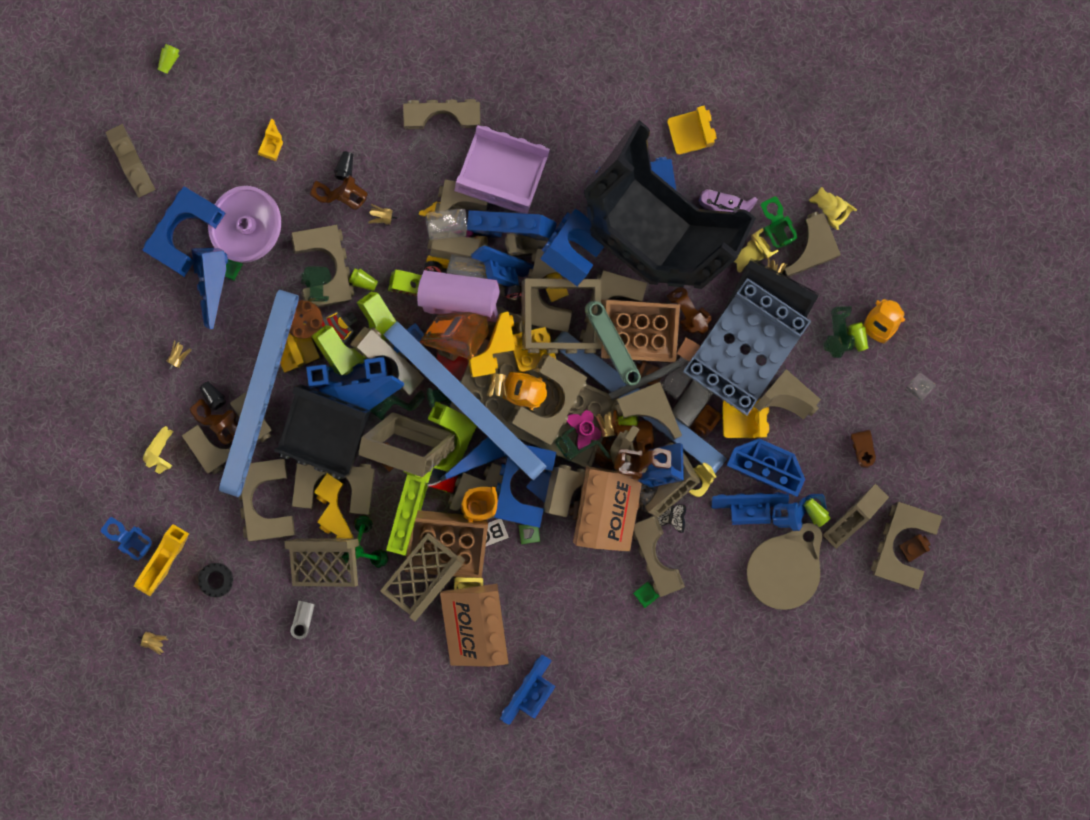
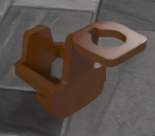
M350 175L344 179L341 186L333 191H330L327 186L318 181L313 183L310 195L319 202L331 203L337 199L353 210L360 208L368 195L365 190L355 184V178ZM316 188H321L327 196H319L316 193ZM351 193L359 196L355 202L349 199Z
M678 287L667 295L671 303L680 305V310L685 316V319L680 323L685 331L689 333L698 331L700 334L709 331L708 324L712 320L710 314L703 307L698 310L695 309L685 288ZM682 292V293H681V296H680L679 298H678V297L673 298L674 295H676L677 293Z
M199 399L190 407V412L195 420L203 425H211V430L215 432L221 443L228 444L233 442L238 425L235 420L236 414L233 410H228L223 415H211V409L203 399ZM200 405L205 409V418L197 414V407ZM227 428L231 434L224 437L222 430Z
M617 410L613 411L612 423L614 434L618 436L620 432L624 433L625 430L629 432L632 426L619 425ZM638 421V426H635L639 431L635 436L637 437V442L633 443L635 451H642V455L648 452V450L654 449L653 427L649 421Z
M656 448L642 455V451L620 449L614 460V468L619 474L628 475L633 480H639L642 477V470L651 464L657 468L669 469L671 467V452ZM663 454L666 457V463H660L657 459H654V456ZM625 455L631 456L630 462H625Z

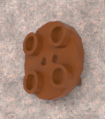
M298 301L289 333L301 339L310 338L322 326L323 317L320 309L310 301Z

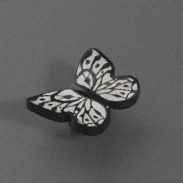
M678 504L675 507L671 506L658 517L660 525L672 524L679 533H684L686 506L683 504Z

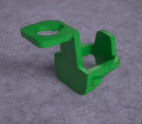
M774 196L762 202L760 205L765 217L771 220L770 225L763 228L766 237L769 236L775 248H782L791 244L797 238V233L791 225L792 221L789 216H783V206L779 199ZM769 203L777 205L778 215L774 216L767 211ZM784 227H789L794 238L788 239ZM772 233L776 235L780 245L777 246Z

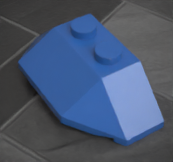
M757 439L734 448L727 463L728 467L745 476L798 497L805 481L795 454L762 439Z

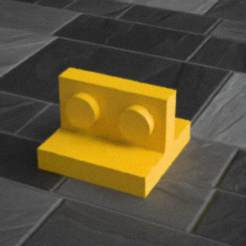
M289 333L280 362L284 373L320 359L311 337L301 339Z

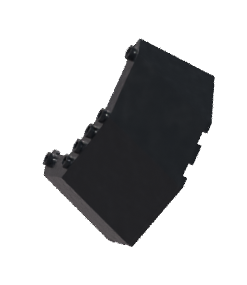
M638 120L626 132L584 189V197L587 199L588 220L591 222V236L651 285L667 283L668 286L673 287L689 285L694 286L696 289H702L737 259L756 217L744 209L728 212L696 208L652 171L647 141L650 136V130L643 122Z

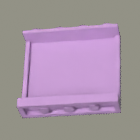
M477 125L454 191L522 214H528L550 149L541 144L530 143L523 138L512 137L505 132H497L489 127Z

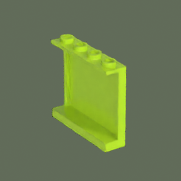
M407 475L386 551L406 556L417 512L422 509L428 488L426 479Z

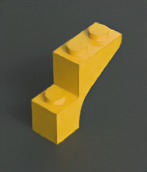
M503 312L498 315L486 350L475 357L468 358L471 377L496 373L495 369H498L497 358H493V354L515 350L517 338L516 334H512L511 327L514 326L513 316L509 315V312Z
M327 473L314 492L318 495L316 498L324 504L327 501L330 503L317 522L321 525L319 528L327 534L333 532L337 535L336 538H354L338 507V496L344 484Z
M172 524L164 534L154 555L138 577L134 587L151 596L168 574L174 559L182 550L189 533Z

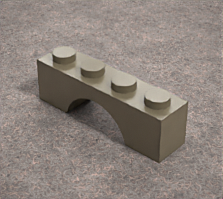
M467 99L465 102L458 103L457 100H446V103H438V100H427V103L410 100L408 104H403L404 129H424L427 121L437 114L453 116L457 119L461 128L481 126L480 102H476L475 99Z
M364 327L350 345L368 359L379 355L386 356L392 366L391 376L404 382V386L399 390L407 395H411L424 379L420 374L421 371L414 364L410 365L407 362L408 358L401 352L397 353L394 350L395 346L391 342L381 339L379 331L373 327L372 329Z
M654 516L634 525L633 537L640 544V555L646 559V570L649 576L652 575L655 582L653 583L654 590L662 597L684 588L685 585L678 569L664 566L657 558L656 544L664 532L658 517Z

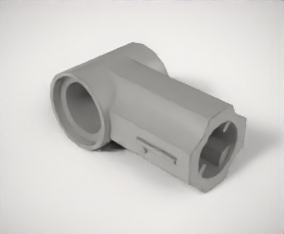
M298 601L290 630L294 638L302 640L308 636L315 604ZM299 625L305 628L302 636H296L294 632L295 628Z

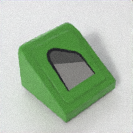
M525 524L519 525L521 544L540 542L538 527Z

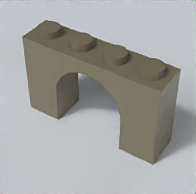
M445 180L444 186H440L438 197H441V202L436 203L435 214L438 215L437 221L433 220L431 231L434 232V237H430L428 249H431L430 256L476 265V259L471 257V253L479 248L480 240L454 234L447 227L446 218L457 209L486 211L488 202L455 192L456 181Z
M337 225L292 232L290 237L294 254L321 251L329 255L335 264L334 278L325 285L302 289L303 300L312 302L318 308L350 302L352 300L351 297L354 296L352 285L348 283L350 271L349 267H345L344 259H347L345 248H341L340 241H343L341 229L338 230Z
M538 246L537 250H533L531 261L535 262L534 269L529 270L528 279H542L547 274L557 272L540 259L544 253L542 251L543 246ZM531 288V325L568 332L572 310L548 305L541 298L539 290Z
M603 271L602 275L598 274L597 279H601V299L609 300L620 297L635 302H642L647 283ZM586 315L584 322L588 323L586 330L582 329L579 340L583 341L582 343H594L593 326Z
M543 354L534 371L551 380L557 386L559 402L556 409L546 416H537L522 406L515 405L507 422L541 442L551 445L557 440L560 427L567 422V414L570 409H573L576 405V398L579 392L584 390L587 377L550 355Z
M246 392L230 403L239 418L247 395ZM263 419L257 442H265L271 437L270 433L273 432L265 419ZM199 425L182 435L207 474L213 473L216 475L223 470L222 466L226 464L231 448L220 449L215 447Z
M285 459L250 463L245 484L239 496V500H243V508H240L241 517L246 522V527H243L244 538H248V542L295 536L293 516L273 519L263 518L255 511L252 503L254 491L260 484L267 481L288 479Z
M297 463L292 507L313 509L316 484L320 478L327 473L329 474V472H319L314 469V466L309 464L305 466ZM360 464L359 467H352L350 475L346 477L352 488L350 513L370 515L375 469H371V465Z
M561 464L559 468L553 467L543 513L567 517L572 494L577 487L583 484L585 470L577 469V472L571 471L570 466Z
M896 502L890 508L889 516L892 517L890 523L885 524L883 530L885 538L883 542H879L877 548L879 556L877 560L874 559L871 570L874 571L873 576L919 590L925 571L902 564L894 555L893 542L897 534L906 528H914L937 535L942 516Z

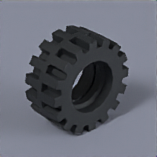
M211 563L200 571L198 585L207 596L222 597L233 586V574L224 564ZM213 572H219L223 575L224 582L219 588H212L208 583V577Z

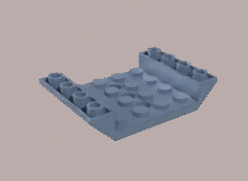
M747 278L683 373L747 416L811 321ZM725 335H732L734 342L727 344L724 341ZM742 345H747L750 348L748 355H743L740 352ZM763 356L766 359V364L763 366L758 365L756 357Z

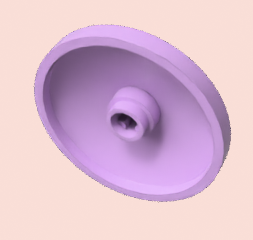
M239 186L227 191L216 201L214 205L226 214L216 229L208 225L209 237L214 248L224 250L228 259L241 263L258 260L273 248L281 230V215L276 202L268 193L252 186Z

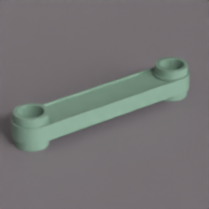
M598 301L589 302L585 307L586 315L622 381L627 385H636L640 381V373L604 306ZM594 305L598 307V311L595 315H593L591 311L592 306ZM630 372H633L634 379L630 382L628 375Z

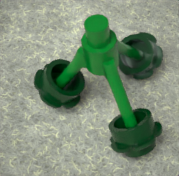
M359 516L354 520L355 529L359 532L357 537L359 546L355 547L356 559L359 557L369 558L375 567L381 568L388 562L387 552L382 549L375 550L372 554L364 552V549L360 546L362 535L369 532L373 522L367 516ZM344 552L341 556L346 563L349 561V552Z

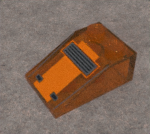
M472 312L438 314L421 338L420 344L472 359L489 334L487 317Z

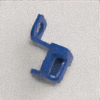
M809 494L802 498L799 504L795 502L792 504L780 503L775 505L772 515L773 524L778 526V528H791L792 531H800L802 528L801 519L806 513L803 504L810 498L818 499L821 502V506L827 509L824 495ZM781 510H787L788 516L781 517Z
M110 517L101 528V533L112 541L120 542L121 544L118 549L122 553L130 555L134 560L138 561L143 558L151 548V538L144 535L139 527L134 526L129 532L125 530L121 522ZM116 524L121 533L119 535L109 534L108 526ZM138 535L146 539L149 542V544L146 545L141 540H139ZM133 547L139 551V557L135 556L128 549Z

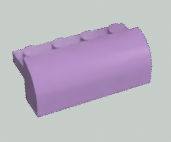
M424 270L418 287L417 301L418 306L423 307L424 312L430 314L436 313L457 317L463 315L466 319L496 322L498 318L496 302L500 290L497 280Z

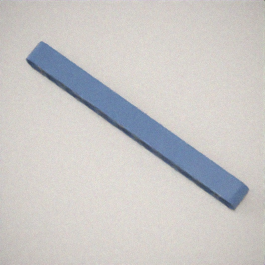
M278 290L221 479L220 492L239 497L242 493L297 308L299 296L283 290Z
M398 321L383 334L533 481L547 467Z
M562 331L553 343L580 342L568 332ZM559 350L561 354L570 361H573L585 373L590 374V377L599 384L604 385V388L609 392L627 385L622 381L616 370L594 353L585 354L584 350H577L576 354H566V350ZM637 388V389H635V390H633V391H631V392H629V393H627V394H624V395L620 396L619 398L624 397V396H626V395H629V394H631V393H634V392H636V391H639L640 389ZM641 416L651 422L652 426L663 432L675 444H683V450L690 456L695 457L694 459L702 464L704 462L710 465L715 474L727 460L721 453L675 418L682 436L673 440L669 431L661 423Z

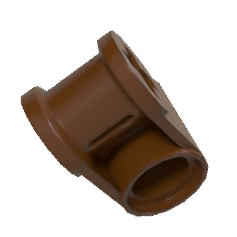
M870 429L851 433V440L854 442L853 448L859 465L864 468L872 466L876 460ZM864 454L871 456L872 459L869 460V463H866L865 460L862 461Z

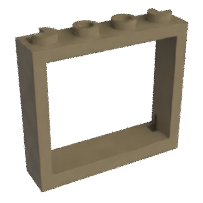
M523 279L521 281L522 350H528V353H539V350H547L548 354H556L558 350H566V354H576L577 350H584L585 354H590L602 349V342L594 327V343H531V288L593 289V301L601 303V279H583L578 287L568 279ZM596 305L593 306V315L598 311Z
M392 412L361 438L358 455L423 477L428 472H431L432 468L438 465L442 459H445L450 452L454 451L456 446L454 444L455 434ZM393 434H397L434 447V449L425 457L384 444L383 442Z

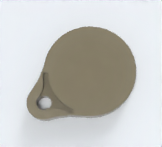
M805 523L800 531H791L787 534L768 539L753 551L747 564L746 575L750 590L760 602L774 609L787 610L803 605L813 596L820 581L819 553L822 533L817 525ZM806 531L813 533V540L811 542H806L803 539V534Z

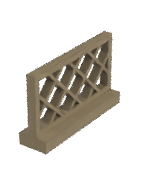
M427 533L380 591L406 611L412 620L416 621L463 565L465 559L460 555L457 556L430 533ZM427 539L434 544L435 551H424V543ZM446 553L451 557V560L448 563L440 564L439 554ZM435 554L437 564L426 565L425 555ZM422 555L423 565L413 566V556ZM437 567V577L428 578L427 568ZM424 568L425 578L414 579L413 569ZM402 570H410L411 579L401 580L400 572ZM415 582H425L426 590L424 592H416ZM412 583L413 593H403L402 584ZM391 584H398L400 594H392L387 588ZM414 596V604L411 608L404 604L403 597Z
M296 538L284 541L285 549H289L292 586H358L355 547L359 546L358 538ZM296 552H300L304 557L301 563L297 560ZM313 552L320 557L316 563L310 557ZM329 552L335 557L332 563L326 558ZM344 552H349L348 563L341 557ZM307 561L313 567L310 572L303 567ZM322 561L328 566L325 573L319 567ZM338 561L344 567L341 572L334 567ZM299 571L306 576L303 581L298 579ZM315 571L321 576L318 582L312 577ZM330 571L337 576L334 582L328 577ZM346 571L351 575V582H348L343 577Z

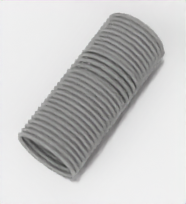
M695 380L692 381L688 389H686L687 391L684 392L672 409L674 417L678 418L687 427L691 426L696 416L699 415L698 413H700L706 402L713 395L711 391Z

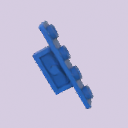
M481 246L471 253L473 259L484 262L488 279L497 280L499 284L507 287L519 285L517 275L525 277L529 274L530 269H534V264L488 246Z
M782 492L729 496L719 494L712 496L711 506L712 509L731 508L732 525L770 524V507L780 503L788 504L789 494Z
M544 655L536 659L531 672L524 677L523 684L513 694L510 704L502 711L501 721L510 725L519 710H522L534 719L536 718L556 687L542 677L552 660Z

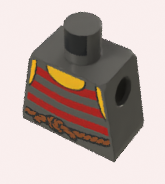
M336 311L323 318L321 328L325 325L332 326L342 342L346 344L354 335L350 326L358 319L352 311L343 318Z

